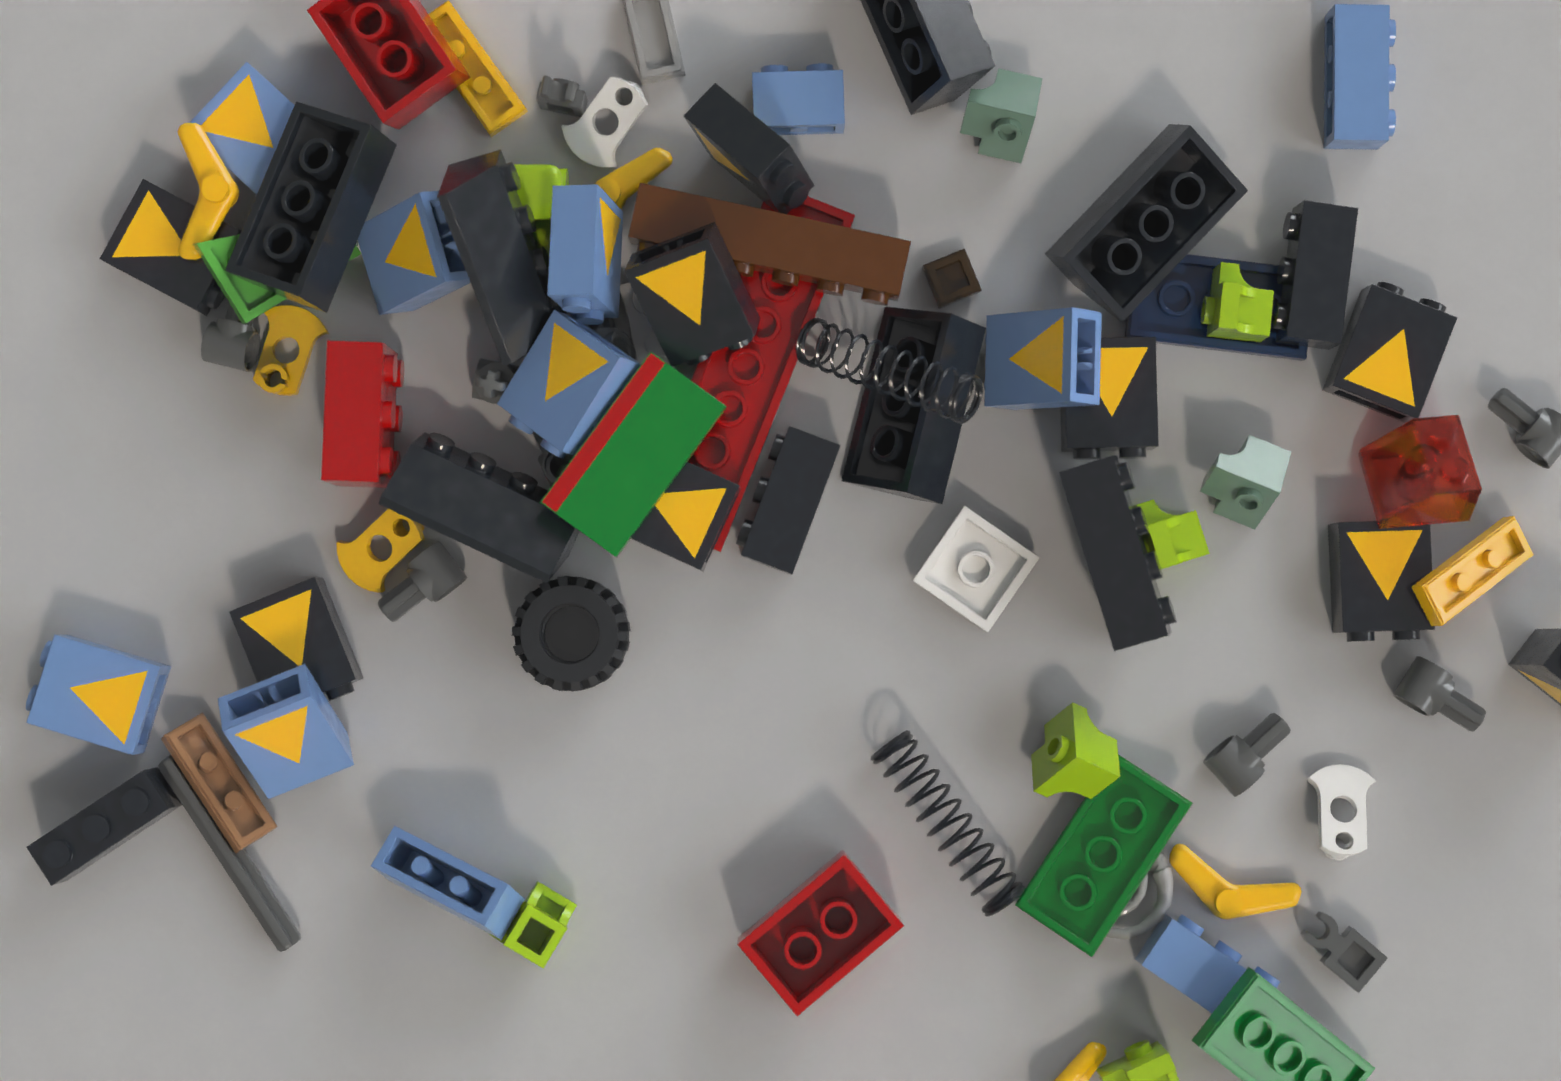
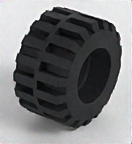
M562 576L548 583L543 582L539 584L540 587L530 591L524 597L525 602L521 607H518L515 613V617H517L515 626H512V636L515 638V646L513 648L515 655L519 656L522 661V668L526 673H530L535 677L534 680L541 685H547L558 691H581L605 682L620 668L630 645V622L627 620L623 604L618 601L612 591L600 583L579 576ZM570 606L580 607L588 611L596 620L599 629V638L595 649L587 657L578 661H566L558 658L550 651L545 639V629L550 617L556 611Z

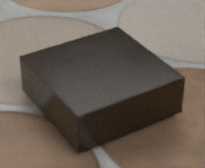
M965 248L922 266L939 309L982 291Z

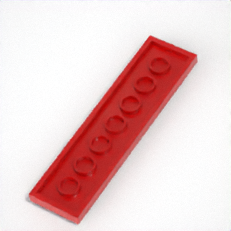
M809 196L799 207L792 209L788 213V215L851 228L855 219L854 214ZM762 203L760 209L774 211L766 203ZM755 270L753 277L741 276L760 316L755 337H753L750 343L739 349L729 350L725 347L712 352L709 358L698 363L692 377V382L726 405L727 408L688 462L741 487L740 493L714 547V550L720 553L797 364L796 342L803 326L815 318L825 294L816 291L817 284L799 280L796 287L782 285L771 281L772 274Z

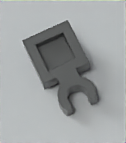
M543 76L542 82L540 81L536 100L540 109L582 117L586 111L588 99L585 91L579 90V84L561 78H554L552 80L550 76Z
M1319 911L1315 916L1325 924V933L1321 937H1314L1308 931L1303 930L1300 934L1304 941L1313 947L1326 948L1328 951L1320 959V962L1354 991L1359 993L1388 957L1350 926L1340 935L1336 921L1331 916Z

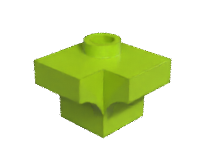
M1219 263L1212 272L1210 297H1204L1201 308V323L1207 324L1206 337L1261 342L1270 336L1274 290L1257 289L1247 284L1241 276L1239 264Z
M1154 499L1133 506V508L1142 507L1149 533L1142 535L1147 553L1156 552L1161 569L1210 554L1196 510L1181 515H1171L1162 511Z
M1072 702L1044 725L1045 744L1031 754L1034 792L1047 798L1060 792H1074L1092 799L1120 777L1117 740L1102 733L1095 727L1089 718L1087 708Z
M536 881L502 940L495 936L493 937L502 942L504 946L544 969L568 929V921L577 904Z
M1149 1040L1136 1042L1124 1050L1125 1056L1096 1069L1101 1081H1180L1169 1052L1158 1041L1151 1044Z

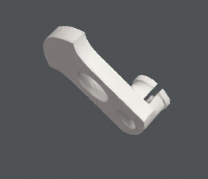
M610 77L582 117L574 124L562 125L564 138L578 158L597 167L617 166L615 152L618 145L648 105L642 87L632 81ZM628 88L632 92L633 99L628 105L623 102L620 89ZM605 108L614 111L619 120L616 131L611 135L600 133L595 125L597 113Z
M1343 764L1326 766L1316 771L1306 781L1312 784L1318 797L1319 849L1328 858L1335 861H1342L1349 856L1368 849L1366 793L1368 788L1376 783L1375 779L1359 768ZM1342 798L1351 803L1354 809V816L1350 822H1340L1332 816L1330 805L1334 799ZM1336 838H1340L1344 841L1345 845L1350 846L1345 850L1339 848L1336 844Z

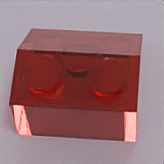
M1459 415L1413 418L1359 450L1358 457L1379 529L1470 521L1482 487Z

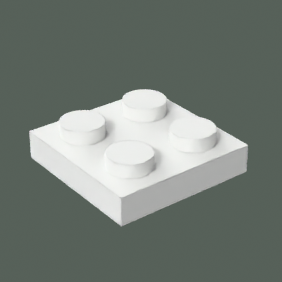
M963 506L912 581L988 633L1040 557L968 507Z

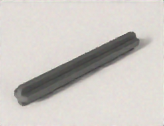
M172 755L166 757L158 765L159 770L276 949L282 952L299 942L301 934L246 850L243 849L238 853L234 852Z

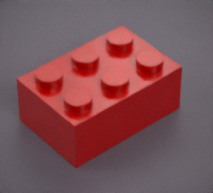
M319 0L307 9L340 61L385 125L398 130L471 78L419 0Z
M327 340L322 481L345 487L386 488L401 462L400 451L394 450V433H400L402 430L403 411L401 405H396V387H403L405 368L404 361L398 360V353L384 342Z
M841 850L739 936L737 945L794 1014L799 1016L902 929L904 924L845 851Z

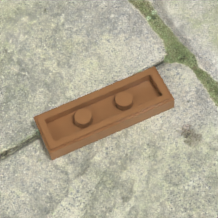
M203 712L161 738L235 853L240 852L278 827Z

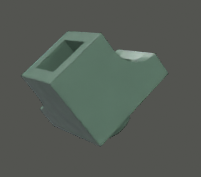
M998 68L995 82L991 86L984 89L970 90L960 133L981 138L978 154L1022 164L1036 117L1043 78Z
M1248 435L1237 454L1226 455L1220 453L1203 479L1200 492L1217 499L1213 513L1255 530L1281 493L1291 451Z

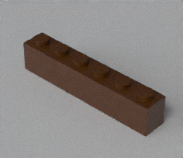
M639 184L628 234L631 244L638 245L637 252L715 222L741 276L753 277L755 270L772 274L771 281L782 285L796 287L799 280L817 284L816 291L829 295L843 296L844 290L861 293L862 301L875 305L887 306L889 300L898 301L911 245L909 240L649 184Z

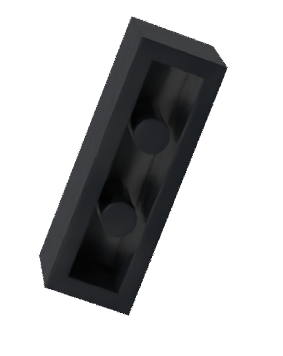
M1304 200L1294 207L1292 212L1287 213L1283 225V239L1288 240L1287 256L1281 258L1277 271V283L1283 285L1281 302L1275 303L1271 318L1272 329H1277V343L1326 350L1341 344L1358 208Z
M789 426L786 436L777 433L768 459L775 461L770 478L760 477L752 502L760 504L754 521L745 518L736 541L737 545L744 547L741 557L793 575L841 445Z
M158 767L146 769L26 848L50 885L53 886L68 881L182 806Z

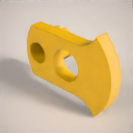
M293 305L272 307L264 312L269 321V331L253 381L269 393L281 396L298 395L313 346L321 336L329 334L324 323L306 309ZM285 338H292L299 345V355L290 363L279 362L275 355L276 345ZM279 372L281 379L285 380V383L271 387V376Z
M387 509L354 541L339 540L336 542L339 563L348 578L356 585L368 591L382 593L386 591L384 583L387 574L425 539L423 534L425 526ZM403 519L408 522L410 526L409 531L404 528ZM375 535H382L389 539L392 545V553L388 559H379L372 553L370 545Z

